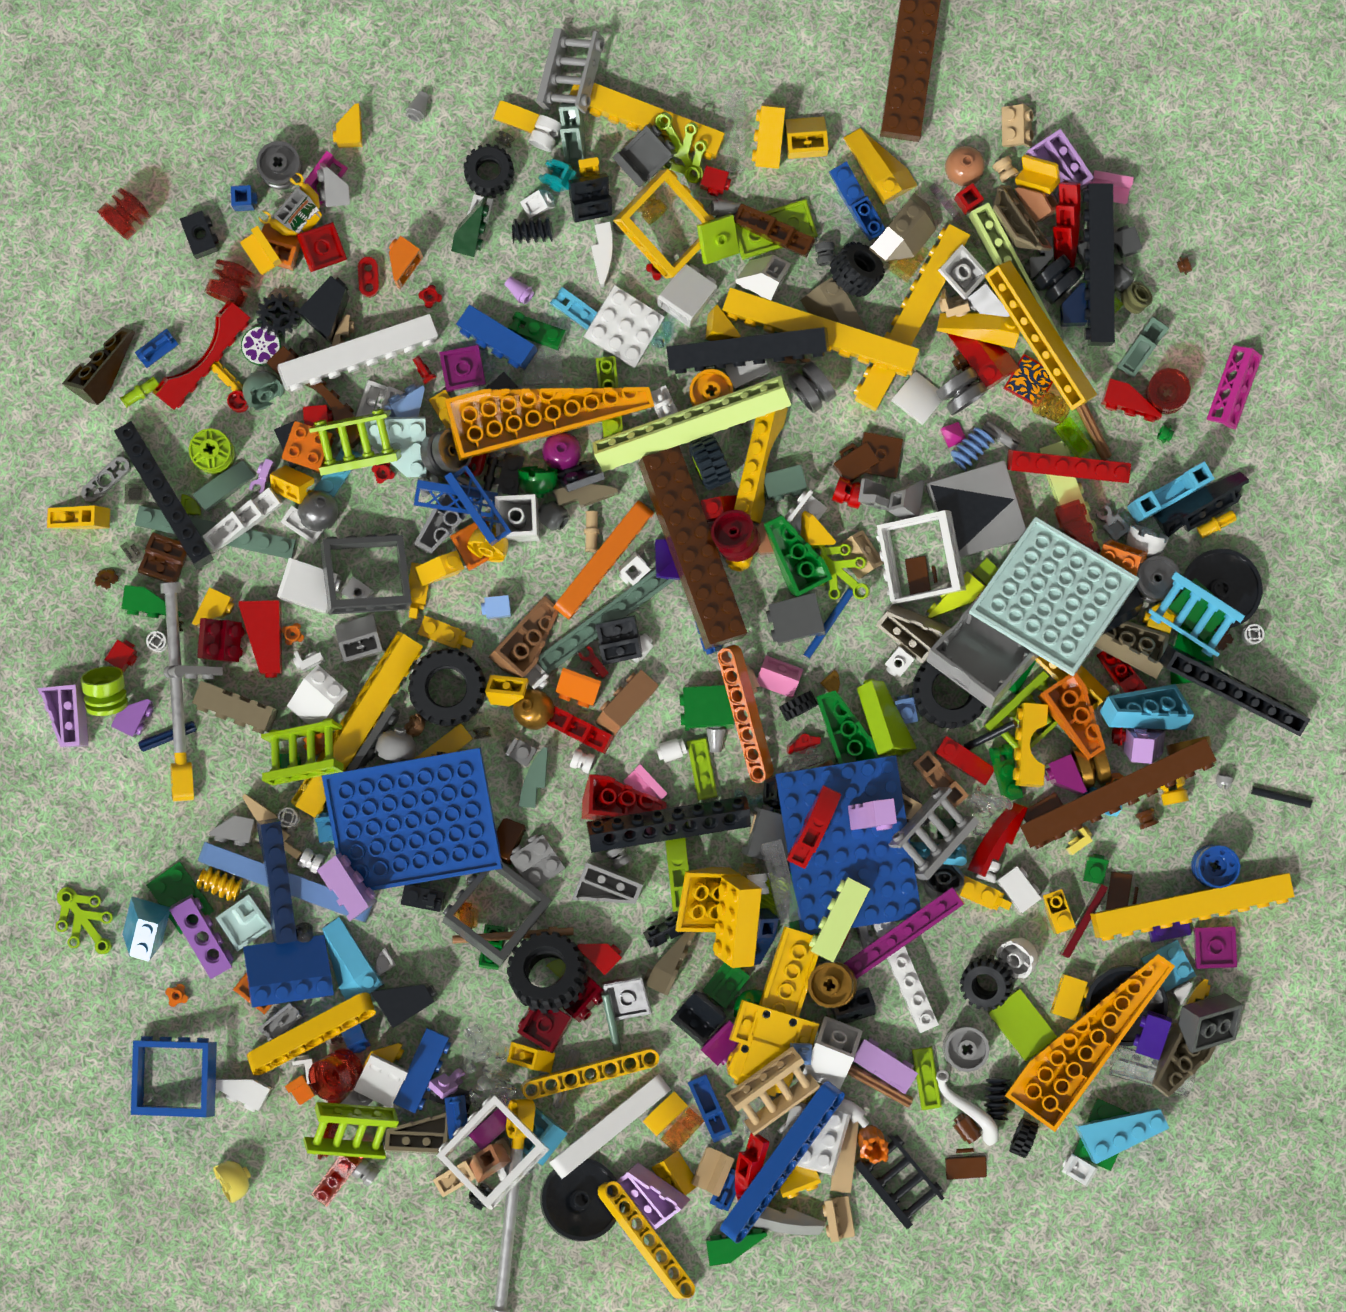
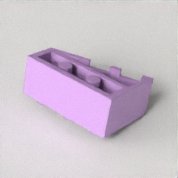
M1061 129L1027 150L1025 154L1057 163L1060 183H1080V190H1082L1094 179Z
M75 684L37 688L45 703L46 712L49 713L51 718V725L60 747L88 746L86 703L82 686Z
M1125 728L1126 740L1123 745V751L1131 762L1152 764L1156 757L1159 758L1163 754L1166 730Z
M894 798L848 806L851 830L876 827L877 831L888 830L892 828L893 824L897 823Z
M339 853L317 869L329 890H333L339 898L337 900L339 906L344 905L349 912V915L346 917L350 922L375 904L377 900L375 899L374 891L370 887L367 888L362 882L364 879L361 874L351 868V862L347 856H342Z
M870 1037L868 1041L863 1038L857 1048L853 1061L906 1094L918 1075L916 1071L912 1070L914 1065L906 1060H903L901 1063L895 1059L897 1055L889 1049H886L884 1052L878 1048L880 1045L878 1042Z
M636 1163L616 1181L622 1186L654 1230L678 1213L691 1200L640 1163Z

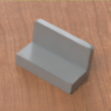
M862 478L858 502L876 509L888 510L890 500L885 498L886 486Z

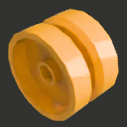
M706 369L698 373L692 379L689 388L690 402L693 407L733 393V384L729 377L716 369ZM709 391H713V392H714V396H710V393H709V394H707V393H708Z

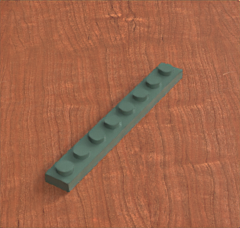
M139 506L135 526L175 534L161 510ZM190 517L201 537L218 524L217 522ZM248 530L226 546L289 559L293 557L296 540Z
M655 569L539 656L538 663L547 674H550L598 638L596 623L628 616L675 581V579L656 578Z

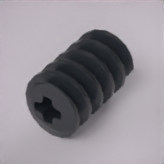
M540 217L537 218L536 223H534L533 218H530L528 224L524 218H522L520 224H518L517 219L513 220V244L516 238L519 244H522L523 238L526 239L527 243H530L532 237L535 243H538L539 237L542 238L543 242H546L547 236L553 242L552 222H550L548 217L545 218L544 223H542Z
M997 1077L986 1079V1082L990 1083L991 1086L985 1087V1090L991 1093L984 1096V1098L990 1100V1102L984 1104L985 1107L989 1108L985 1112L993 1120H1009L1003 1116V1114L1009 1113V1110L1004 1108V1106L1010 1105V1102L1004 1098H1007L1005 1090L1011 1087L1006 1082L1012 1079Z

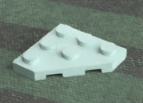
M425 417L384 418L390 445L394 450L400 449L402 455L398 461L390 463L406 477H427V470L422 462L420 452L422 441L426 437ZM376 420L365 422L370 444L381 453L383 447Z

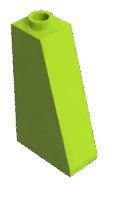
M874 678L865 680L863 685L857 687V691L878 755L903 756L917 749L884 681H878Z

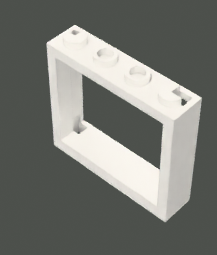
M944 510L877 525L878 536L876 538L881 545L880 558L885 566L883 575L885 581L888 582L889 589L887 590V595H889L892 604H902L966 590L951 511ZM939 520L952 586L902 597L890 531Z
M495 1095L483 1102V1108L478 1113L474 1112L468 1118V1123L464 1127L458 1128L453 1134L454 1138L449 1143L445 1142L439 1148V1153L436 1155L490 1210L550 1150ZM497 1106L535 1147L486 1197L448 1156Z

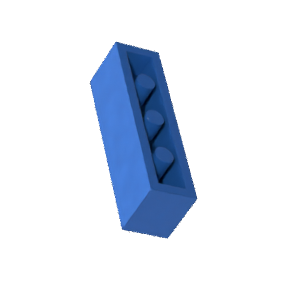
M471 305L466 308L456 323L460 329V334L468 339L470 336L476 339V344L484 349L486 347L492 349V354L500 359L502 357L508 359V364L516 369L520 367L525 370L538 351L534 344Z
M429 1027L426 1028L408 1068V1074L393 1104L413 1113H416L418 1109L422 1111L427 1100L423 1098L426 1090L431 1091L428 1087L429 1082L433 1080L434 1072L439 1073L443 1061L440 1060L442 1054H447L452 1044L448 1042L449 1036Z

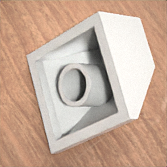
M960 245L938 269L940 274L964 300L983 281L987 274V271L963 245Z

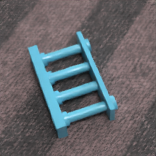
M1174 571L1171 579L1174 580L1172 588L1157 611L1151 608L1148 610V613L1151 614L1149 618L1158 624L1161 621L1200 645L1203 647L1201 651L1206 655L1212 657L1214 654L1218 657L1220 653L1215 650L1216 646L1230 625L1235 623L1236 620L1241 623L1245 615ZM1185 587L1191 591L1189 594L1190 598L1174 622H1171L1163 617L1180 589L1183 590ZM1202 598L1209 602L1207 604L1208 608L1192 632L1188 633L1180 626L1196 602ZM1220 609L1226 613L1225 619L1207 645L1199 640L1198 636L1214 612Z

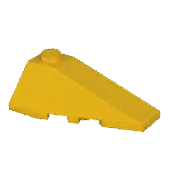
M861 128L843 138L883 205L918 186L908 168Z
M968 312L961 317H956L955 315L948 318L946 313H940L936 330L1010 348H1015L1020 333L1011 316L986 315L979 312Z

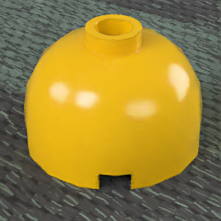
M493 525V527H492V532H493V534L495 535V537H496V525ZM477 528L471 535L467 547L480 558L484 555L489 557L488 561L502 562L507 555L509 543L507 538H503L491 546L480 529Z

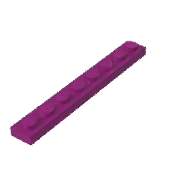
M952 887L843 964L847 965L854 972L856 979H858L965 903L954 887ZM831 982V987L835 988V984Z

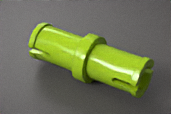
M152 376V378L141 385H135L133 390L119 398L125 407L128 408L141 398L144 400L145 396L157 387L158 382Z

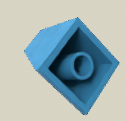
M131 897L122 933L129 956L150 961L162 945L170 907Z

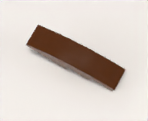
M742 203L734 216V222L737 225L806 258L815 242L814 237L799 232L795 227L782 223L775 217Z

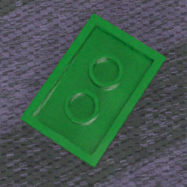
M180 861L146 885L160 905L170 907L192 894L194 899L198 897L202 903L203 908L201 910L205 916H209L215 911L201 890L197 889V884ZM170 912L169 919L182 935L183 932ZM195 914L187 916L188 921L191 923L198 921V917Z
M1097 1098L1087 1122L1130 1114V1112ZM1079 1138L1073 1154L1093 1163L1081 1138ZM1118 1154L1096 1165L1111 1171Z

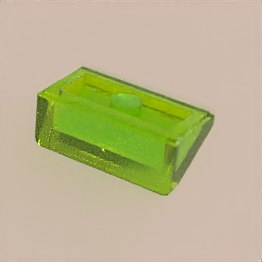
M1070 416L1054 427V430L1075 457L1081 458L1094 448Z

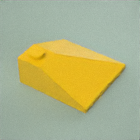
M708 867L685 871L675 930L677 932H715L721 877L741 876V874L730 867Z

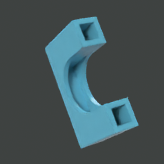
M1204 461L1170 483L1134 500L1127 506V509L1135 523L1138 524L1201 489L1215 478Z

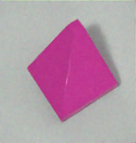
M959 422L940 429L948 448L966 439Z

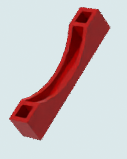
M228 300L215 315L213 337L203 356L185 371L164 377L152 393L173 410L176 407L180 408L185 402V396L197 388V382L200 378L208 375L211 370L210 366L214 361L218 362L224 354V349L227 346L230 347L235 342V336L238 332L246 329L250 317Z
M1008 450L1006 467L1007 470L1129 483L1131 463Z

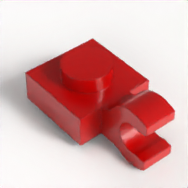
M588 646L587 649L590 652L588 657H584L581 653L578 655L582 661H588L592 664L590 669L596 677L601 676L604 679L609 675V672L595 656L593 649Z

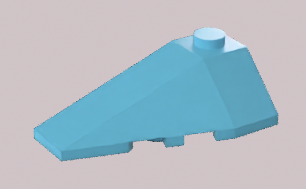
M340 917L322 928L338 987L346 1000L364 992L371 994L384 985V982Z

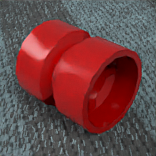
M840 476L831 501L840 504L846 502L847 506L858 510L860 506L858 499L861 483H851V480Z

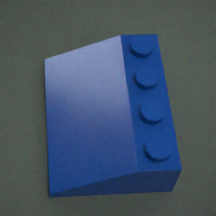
M324 935L297 938V941L283 944L270 942L243 946L252 1008L334 995Z

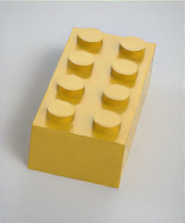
M744 876L721 877V884L719 885L720 896L719 904L717 905L718 917L715 924L716 937L713 951L715 956L731 968L752 967L755 961L762 888Z

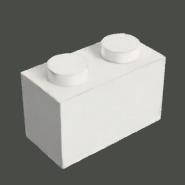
M1014 866L998 878L996 882L1019 913H1023L1041 899L1039 896L1041 891L1034 883L1032 885L1026 879L1029 876L1022 867Z

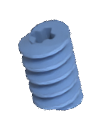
M977 427L973 429L974 434L969 433L967 435L968 439L962 440L963 445L958 444L956 446L957 451H951L953 460L965 472H967L966 464L971 467L973 466L971 459L978 461L977 453L984 454L982 447L990 448L987 443L988 441L993 444L995 443L985 431Z

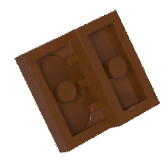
M152 532L145 548L144 557L138 568V573L166 583L178 582L187 553L179 541Z

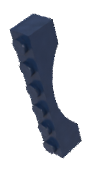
M277 818L257 821L259 842L268 883L273 941L276 944L297 941L281 821Z

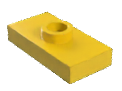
M598 157L578 160L581 177L600 173Z

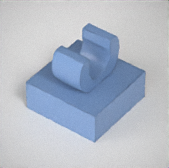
M790 1043V1048L793 1046L805 1062L803 1065H811L812 1044Z

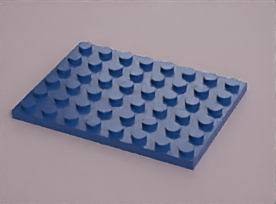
M481 747L322 776L336 855L341 853L342 856H347L351 862V868L361 874L364 879L362 882L367 888L370 887L374 891L503 868Z
M896 755L775 774L788 854L805 823L804 820L821 787L824 785L841 793L840 800L826 832L806 868L804 869L789 862L800 931L808 934L820 932L821 928L818 925L823 916L827 918L830 912L827 907L832 898H837L839 891L836 889L840 881H845L847 877L870 888L851 928L906 920L921 909L913 859L903 847L892 848L888 845L893 840V835L902 830L907 824ZM894 798L897 823L893 824L891 829L877 831L876 827L851 830L848 806Z

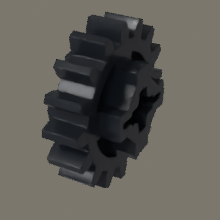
M281 293L278 294V298L271 294L270 300L264 297V304H258L260 310L256 311V316H259L257 323H263L261 330L267 329V335L274 332L275 337H278V333L285 337L286 331L292 333V326H298L295 320H300V315L296 314L299 307H294V300L289 302L288 295L283 299ZM279 312L281 315L279 318H276V314Z

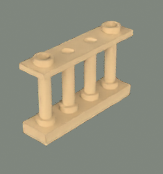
M793 1046L726 1094V1097L737 1112L743 1108L749 1117L744 1123L754 1136L820 1088V1085L811 1074L805 1076L800 1069V1066L805 1062ZM793 1072L799 1082L788 1088L783 1078ZM776 1084L782 1094L772 1101L766 1091ZM759 1096L766 1106L755 1113L749 1103Z

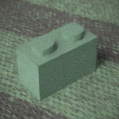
M797 465L766 473L764 488L767 499L777 502L784 500L786 495L792 494V497H796L807 490L802 466Z

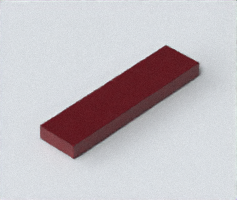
M1098 884L1076 923V928L1073 929L1062 948L1061 956L1070 958L1091 921L1090 914L1096 912L1108 887Z

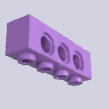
M191 894L170 906L169 910L209 978L212 979L232 968L234 958L228 949L225 951L222 946L224 941L221 935L213 931L211 927L213 922L208 915L205 916L201 910L203 906L198 897L194 899ZM195 914L198 917V921L191 923L188 921L187 916ZM204 931L208 933L209 937L206 940H201L197 934ZM216 949L219 955L217 957H210L208 950Z

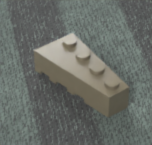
M1127 621L1102 635L1095 644V647L1157 679L1163 668L1159 660L1168 646L1170 634Z
M200 681L192 701L193 704L197 705V710L205 713L208 710L216 712L215 716L223 720L230 717L235 719L234 724L245 727L246 724L253 726L252 731L260 734L271 730L279 711L204 681Z

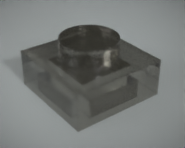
M125 484L124 504L146 505V485Z
M125 542L120 546L133 564L141 561L138 556L141 552L135 544L130 545L128 542Z

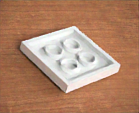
M614 285L583 337L630 367L635 368L665 317Z
M799 1103L789 1110L781 1141L808 1104ZM835 1111L796 1166L834 1176L850 1115Z

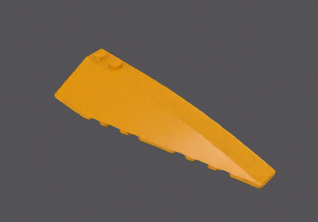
M649 387L482 389L445 399L459 461L654 407Z
M1155 955L1030 1060L1005 1096L1056 1132L1175 965L1161 955Z

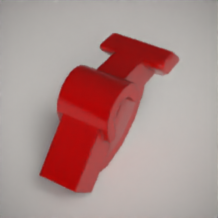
M420 356L412 359L418 368L417 371L422 379H424L422 381L424 385L437 378L435 374L431 373L428 366L424 364Z
M801 733L795 741L787 745V753L790 755L795 751L799 754H809L818 747L821 737Z

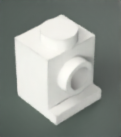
M636 551L618 568L620 572L619 577L626 584L630 582L633 586L651 570L649 565ZM631 566L636 567V570L634 572L629 571V568Z
M899 646L885 663L887 666L886 670L893 676L899 675L901 677L915 660V657ZM901 660L902 666L895 664V661Z

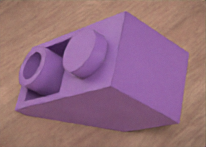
M145 699L128 705L123 711L117 713L111 727L134 738L137 735L140 736L145 728L143 723L146 717H150L154 711V706H152L154 702Z

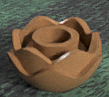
M415 713V715H411L409 722L404 726L406 733L412 737L419 736L425 728V720L420 714Z

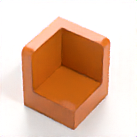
M304 1074L285 1086L288 1093L291 1092L299 1105L317 1095L311 1084H307Z

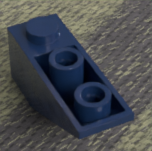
M761 908L759 912L754 965L761 964L777 933L779 918L768 908Z

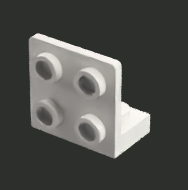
M811 489L808 493L804 491L797 500L796 504L798 506L796 509L792 507L785 515V519L795 528L799 535L801 531V517L804 511L813 514L819 521L828 509L812 496L813 491Z
M371 1053L354 1091L390 1108L408 1074V1070Z

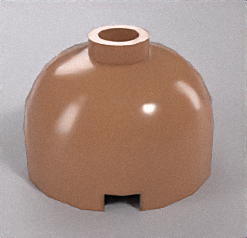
M960 146L954 149L948 155L945 163V172L949 180L959 186H969L972 183H977L985 169L982 154L971 146Z

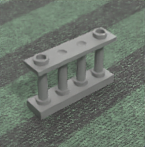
M554 28L536 103L544 110H551L554 102L574 103L582 113L586 114L587 108L591 103L590 96L601 52L605 47V39L597 31H593L592 39L587 40L569 38V35L562 28ZM568 46L589 48L587 58L565 57L566 49ZM562 66H584L582 77L560 75ZM562 83L580 86L576 96L555 94L557 85Z
M950 787L936 788L931 793L928 801L902 830L893 835V840L888 844L892 848H904L917 863L918 869L915 871V875L921 880H929L979 823L974 816L962 817L946 798L952 791ZM940 803L956 821V826L951 831L933 812ZM927 818L943 835V840L939 845H936L921 827ZM914 833L931 850V854L925 860L907 841Z

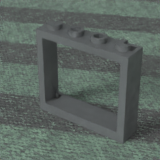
M390 533L385 536L370 534L365 537L351 535L346 538L332 536L323 539L320 548L329 615L409 610L412 601L403 535ZM396 546L403 596L336 600L330 550Z
M503 862V868L496 871L539 904L501 951L454 916L490 871L480 872L478 876L474 874L467 883L469 887L465 891L462 889L455 897L457 900L453 906L449 904L444 910L443 914L445 916L442 921L498 966L504 963L552 901Z

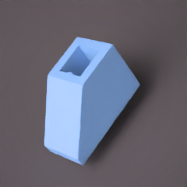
M412 384L404 389L405 393L402 395L396 394L389 398V403L384 405L386 411L391 410L390 417H418L425 390L424 386Z

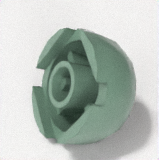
M268 371L251 373L242 387L243 397L250 408L254 407L255 410L266 409L273 404L269 401L276 396L281 397L284 391L280 380Z

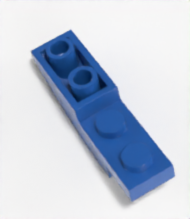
M847 161L830 170L829 174L837 187L839 195L867 239L870 241L881 235L885 227L868 196L864 194Z

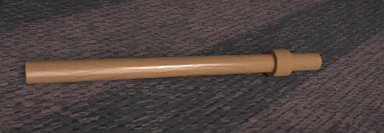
M557 926L548 927V929L529 930L524 938H531L530 935L534 933L539 936L541 931H548L549 935H552L554 931L560 933V936L574 935L573 927L557 928ZM516 931L482 933L478 935L486 941L510 940ZM459 935L452 936V944L469 943Z

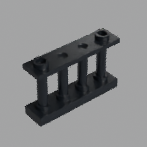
M890 1133L888 1136L892 1141L888 1144V1155L898 1147L905 1156L882 1177L878 1176L877 1178L871 1172L873 1167L879 1162L873 1164L865 1160L862 1163L859 1159L854 1163V1166L903 1226L909 1229L913 1225L910 1221L913 1218L912 1215L936 1195L942 1201L944 1199L942 1195L944 1190L937 1182L933 1184L902 1147L905 1143L898 1134L893 1136ZM911 1163L918 1173L895 1193L891 1192L888 1194L884 1189L887 1186L886 1183ZM924 1179L931 1189L908 1209L904 1208L901 1210L897 1205L900 1202L899 1199Z

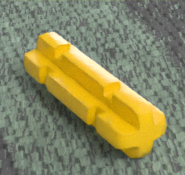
M219 361L211 365V370L215 374L218 373L217 376L228 387L231 386L232 391H242L243 384L236 381V378L226 368H223Z

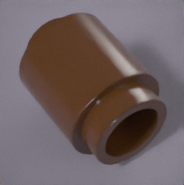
M961 1113L953 1119L955 1123L952 1126L963 1141H967L968 1144L973 1143L982 1135L978 1125L967 1114Z

